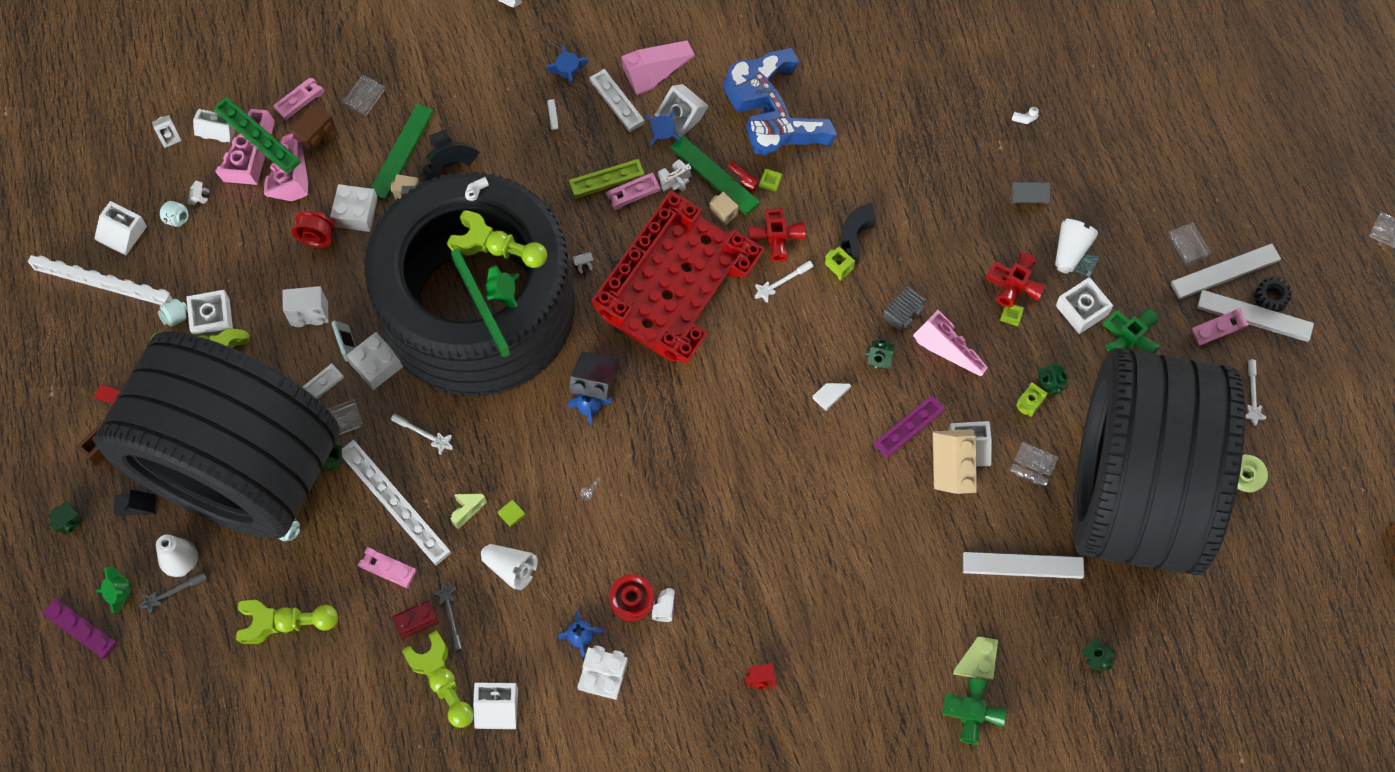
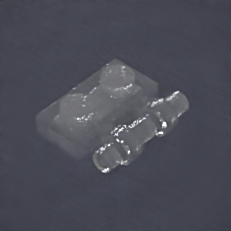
M1022 442L1014 460L1021 463V466L1012 464L1010 471L1016 473L1018 477L1022 478L1023 476L1033 480V483L1037 485L1040 483L1046 486L1049 479L1042 475L1044 473L1051 476L1059 457ZM1026 467L1037 470V473L1027 470Z

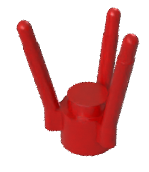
M730 160L731 164L728 167L743 177L740 184L747 191L753 193L759 180L733 160Z

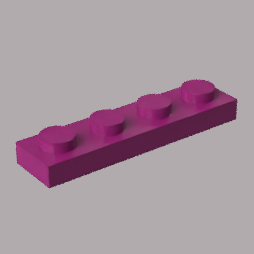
M931 395L880 437L874 445L886 458H889L945 411V408Z
M56 598L42 612L45 617L104 660L117 645L114 640Z

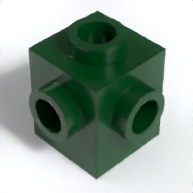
M872 340L871 347L867 346L865 357L869 358L868 365L877 369H890L895 344L887 343L885 340Z
M1050 364L1037 370L1039 386L1048 394L1055 396L1068 389V377L1064 367Z
M1097 637L1082 650L1084 657L1087 659L1086 664L1093 671L1097 669L1102 673L1104 670L1108 671L1115 664L1114 649L1107 642L1103 644Z

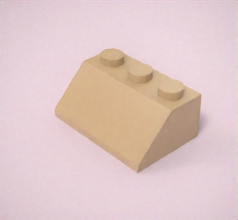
M972 429L933 431L934 489L956 494L977 493L976 436Z

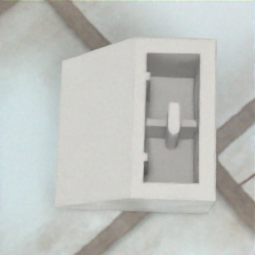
M110 201L99 216L95 240L127 255L147 225L141 216Z
M989 421L950 423L948 431L972 429L976 436V467L991 466L992 439Z
M475 683L473 703L475 729H516L518 687L516 683Z

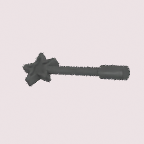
M205 572L190 578L189 581L157 596L158 593L156 591L150 596L143 593L144 601L139 605V608H147L149 613L153 614L154 607L162 606V603L159 602L160 600L190 585L194 586L206 580Z
M442 583L441 590L434 592V595L440 597L441 606L444 603L446 605L454 651L459 652L462 651V645L456 630L450 601L455 602L452 594L456 591V587L447 588L445 583Z

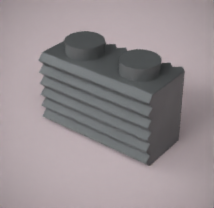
M907 286L889 307L885 309L883 319L898 331H901L904 327L907 329L913 322L912 318L916 314L918 316L921 315L925 310L926 299Z

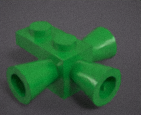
M1145 308L1139 318L1134 316L1129 320L1120 311L1116 310L1103 323L1106 328L1118 337L1106 345L1107 351L1110 352L1113 348L1127 349L1129 347L1133 349L1137 345L1142 352L1156 353L1161 345L1145 337L1150 327L1159 322L1158 316L1151 309Z
M968 679L969 698L945 694L942 715L960 718L961 723H965L959 738L961 742L980 744L979 726L982 725L984 720L1000 727L1004 726L1006 707H986L987 701L982 700L988 682L985 680Z

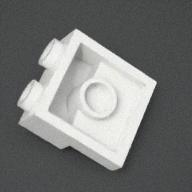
M596 645L593 646V649L588 647L577 687L578 690L617 700L628 663L627 657H624L625 654L620 651H613L611 654L605 652V648Z

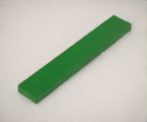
M225 97L213 108L220 117L287 175L301 163L300 159L228 97Z
M416 104L371 189L375 190L378 199L387 201L391 193V183L395 181L396 174L401 175L434 114L432 109Z
M682 136L680 141L677 140L670 146V150L686 164H689L696 173L719 193L724 192L739 206V210L746 216L760 205V201L686 137Z
M458 248L451 251L453 261L502 357L510 355L508 345Z

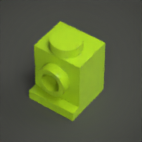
M840 247L827 253L825 265L838 276L840 281L854 269L855 260Z
M1031 383L1017 401L1016 407H1018L1021 413L1032 417L1045 401L1048 393L1034 383Z

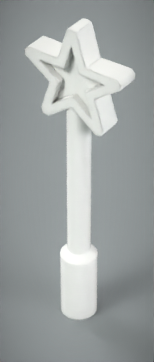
M812 262L804 263L797 270L770 286L769 282H766L764 286L756 284L755 288L758 292L755 295V299L763 297L765 302H768V296L775 294L774 288L796 275L813 267Z
M1251 359L1248 360V371L1251 382L1252 406L1248 405L1246 407L1248 411L1246 419H1251L1253 426H1256L1258 420H1265L1266 416L1260 413L1262 406L1257 407L1256 360Z
M397 414L392 416L391 420L397 424L408 427L434 441L431 445L438 447L440 455L444 449H453L449 444L452 439L451 435L443 437L440 433H437V438L409 423L408 420Z

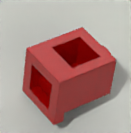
M773 664L749 667L748 673L745 674L747 686L755 687L758 690L767 688V685H771V689L776 688Z

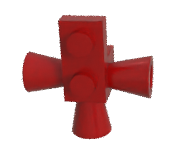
M783 208L765 209L766 228L748 226V237L754 242L767 239L768 246H771L770 260L773 262L785 261L788 259L785 248L787 238L805 240L804 221L786 226Z
M1024 252L1020 253L1017 263L1013 265L1012 269L996 261L993 262L985 279L1004 288L996 297L1000 305L1007 308L1013 307L1016 295L1019 296L1022 290L1036 301L1040 298L1046 285L1028 280L1032 272L1030 269L1036 264V259L1032 255Z

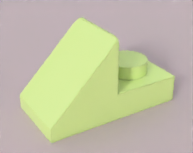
M455 494L456 500L463 507L453 512L450 518L453 525L457 529L461 528L487 503L483 494Z

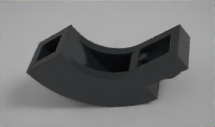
M453 141L441 144L426 156L431 163L424 166L421 176L424 180L431 181L444 165L453 161L463 162L470 166L480 151L465 142Z
M873 203L863 205L854 210L847 217L842 228L841 249L846 248V253L855 260V264H859L860 259L857 242L858 235L866 229L875 227L876 218Z

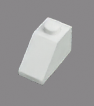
M169 115L160 117L152 122L154 130L164 148L181 141Z

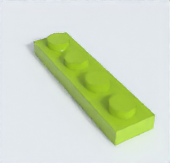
M639 159L571 179L569 184L576 199L643 177L644 172Z

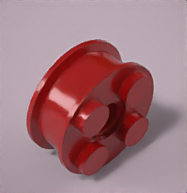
M304 211L296 215V225L291 229V234L296 240L316 248L328 247L331 244L332 239L330 235L335 232L336 226L323 212Z
M635 574L624 575L618 578L610 589L609 599L611 608L620 619L636 622L644 619L651 612L654 605L653 589L650 583L642 576ZM630 594L637 596V599L633 602L628 601L626 598Z

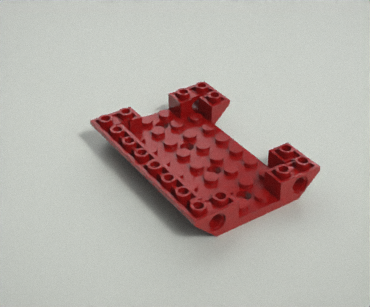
M672 190L664 198L592 298L591 303L605 321L669 361L689 363L708 335V332L694 323L727 276L746 278L765 251V248L735 229L729 235L700 217L701 208ZM701 239H709L710 244H703ZM683 265H688L691 268V271L685 272L682 270L681 267ZM669 293L672 298L666 300L662 297V294ZM649 321L652 327L645 328L642 322Z

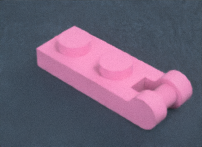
M309 78L274 104V110L286 121L313 99L322 96L325 90L320 85L318 86L313 78Z
M652 172L613 188L606 195L612 201L613 209L619 210L624 205L661 190ZM622 194L623 197L618 199L617 196Z
M1241 308L1193 327L1191 332L1198 347L1248 327L1249 324L1247 320H1244ZM1235 318L1237 324L1232 325L1230 320Z
M366 548L364 552L366 555L358 563L359 567L405 588H409L417 572L415 568L378 553L371 548ZM372 558L377 560L375 565L370 564Z

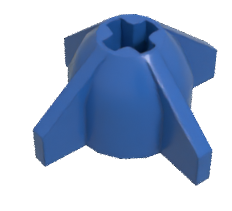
M564 45L562 46L563 53L556 58L555 63L546 65L547 71L559 74L561 77L569 79L570 84H573L572 78L578 73L579 69L588 64L587 57L577 58L575 54L566 52Z
M672 110L669 116L660 115L655 119L648 114L645 115L646 118L652 121L651 130L655 135L649 145L653 146L658 138L668 139L671 136L680 141L681 138L674 133L675 124L672 120L676 111Z
M578 394L575 399L568 401V408L577 407L581 414L588 416L589 425H592V415L599 412L601 405L612 404V398L608 397L607 400Z
M575 611L576 620L569 624L566 632L558 635V640L568 639L572 646L580 648L581 657L584 658V647L591 643L593 635L604 633V628L591 627L587 621L580 620L579 611Z

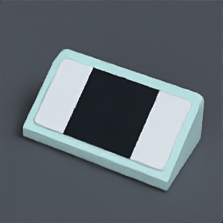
M333 321L331 324L343 358L347 362L346 355L356 348L352 333L347 324Z

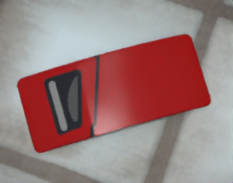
M100 385L94 398L113 404L120 391Z

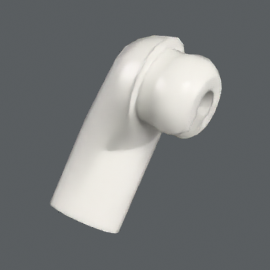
M1031 107L1029 112L1025 114L1014 112L1012 121L1029 124L1038 118L1039 110L1036 107Z
M486 177L468 185L465 192L467 200H476L480 190L489 186Z

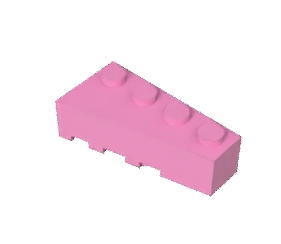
M250 109L247 115L269 134H272L275 121L268 110ZM239 133L237 137H234L231 149L225 153L223 163L217 167L215 172L223 182L257 185L265 155Z

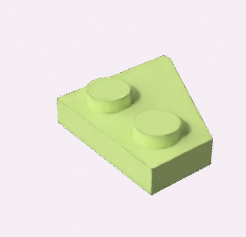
M977 637L955 668L953 674L992 681L998 640Z

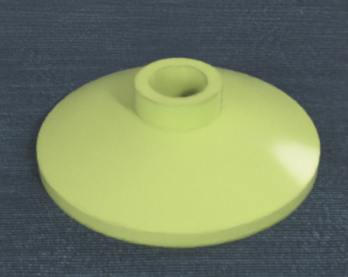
M1243 455L1237 489L1243 492L1258 491L1267 482V468L1259 458L1252 455ZM1243 473L1248 474L1249 478H1245Z

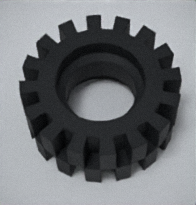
M1271 276L1270 279L1268 277L1265 278L1256 289L1254 297H1256L1255 303L1259 302L1257 306H1263L1265 309L1275 312L1283 311L1292 298V290H1289L1290 285L1286 286L1287 281L1283 280L1281 282L1280 277L1276 280L1275 276ZM1266 291H1276L1280 295V299H1270L1266 295Z

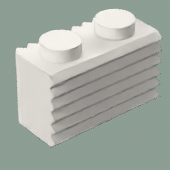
M198 109L193 119L194 135L201 136L204 139L211 138L220 142H231L235 129L217 113Z

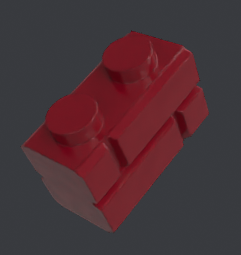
M429 600L421 603L420 606L416 605L392 616L402 640L439 623Z

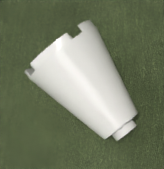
M1073 219L1062 221L1055 265L1058 267L1057 270L1068 273L1075 269L1098 235L1096 229L1091 226L1088 229L1084 227L1085 223Z
M163 535L157 540L158 563L164 573L173 577H182L196 567L198 551L191 541L172 535Z
M494 544L485 546L481 551L482 562L513 589L522 590L532 580L533 577L530 574L532 570L536 571L538 563L537 556L533 553Z

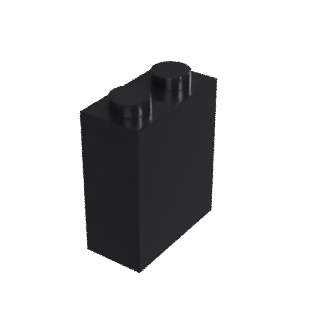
M581 352L570 376L569 392L607 400L617 376L619 359Z

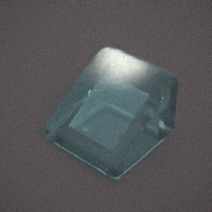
M1085 254L1074 270L1090 277L1099 256Z

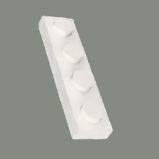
M605 69L589 77L592 85L629 133L645 124L644 119Z

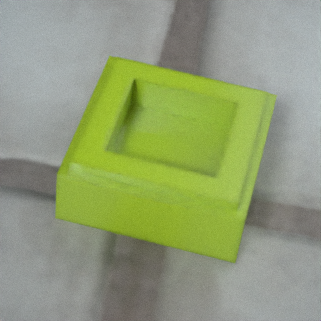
M765 169L759 187L777 192L782 174Z
M1015 304L1011 308L1004 307L1000 321L1018 326L1024 307Z
M513 500L497 512L510 528L526 516Z

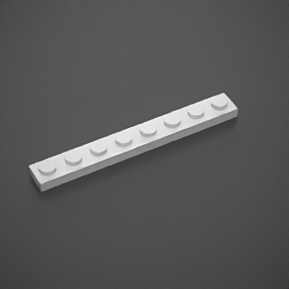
M31 255L28 260L32 268L40 272L159 305L172 300L170 293L166 290H155L145 284L140 286L127 279L122 281L113 275L104 276L95 270L86 271L77 265L68 266L62 261H50L44 256L35 257Z
M354 440L342 448V458L435 566L451 554L445 544Z

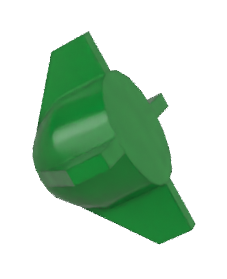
M497 266L489 268L485 287L488 300H499L509 308L517 307L518 304L513 295L515 293L514 280L519 277V274L509 275L508 273H500Z
M113 566L104 568L106 579L103 580L101 588L95 590L96 593H102L105 601L110 604L111 613L121 611L127 597L131 593L132 586L129 580Z

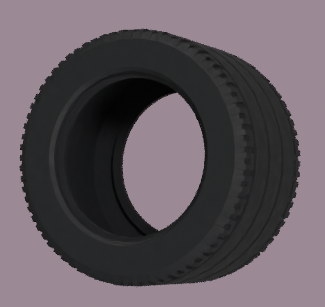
M457 172L455 175L450 173L448 176L441 175L440 178H432L431 181L426 180L423 182L424 184H418L416 188L409 189L408 193L401 195L400 199L397 198L395 204H391L389 210L384 212V216L379 219V224L376 223L375 230L372 232L371 238H369L367 254H365L364 273L366 288L388 345L399 358L403 367L415 378L430 387L433 386L436 390H441L445 393L449 392L451 395H466V397H480V395H483L485 397L489 394L496 395L498 392L500 394L505 393L504 391L513 390L514 387L518 388L521 384H526L528 380H533L536 375L541 374L543 369L546 370L548 365L553 362V358H556L562 350L572 327L575 313V295L566 242L561 227L550 208L540 200L539 196L534 195L531 190H527L525 186L519 185L516 181L512 182L509 178L504 179L502 176L497 177L495 174L487 175L484 172L482 174L478 172ZM486 177L489 186L480 190L476 200H467L465 192L468 185ZM465 210L480 214L484 219L485 225L491 227L493 232L503 231L507 235L511 234L515 243L524 246L532 242L540 243L547 251L545 263L538 268L528 267L523 262L522 257L513 254L509 255V258L523 267L528 275L524 286L515 298L518 306L515 308L506 306L492 315L508 345L510 355L502 357L483 318L473 321L447 320L428 312L418 304L422 288L430 275L443 263L452 259L451 251L453 250L447 245L450 236H463L469 232L470 228L464 226L460 218Z
M163 331L156 333L148 342L118 394L117 399L103 420L102 426L99 427L94 443L105 458L116 468L170 502L212 522L245 534L263 538H282L290 530L306 500V496H308L340 434V426L333 415L317 398L268 365L231 347L203 337L180 332Z
M1123 348L1111 349L1102 362L1094 384L1078 459L1072 518L1073 539L1078 554L1087 557L1095 556V558L1125 562L1131 565L1191 575H1202L1208 570L1221 548L1229 525L1243 457L1246 420L1245 393L1240 374L1236 368L1149 352L1129 351Z

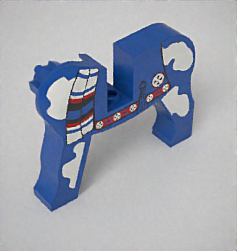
M792 48L769 52L755 60L737 61L730 66L723 81L724 91L737 113L763 107L759 115L750 116L745 126V132L748 131L751 147H754L755 154L759 153L766 156L769 152L778 150L783 144L807 145L819 143L828 146L832 145L837 136L831 121L828 119L789 118L780 95L770 83L778 73H794L799 61Z

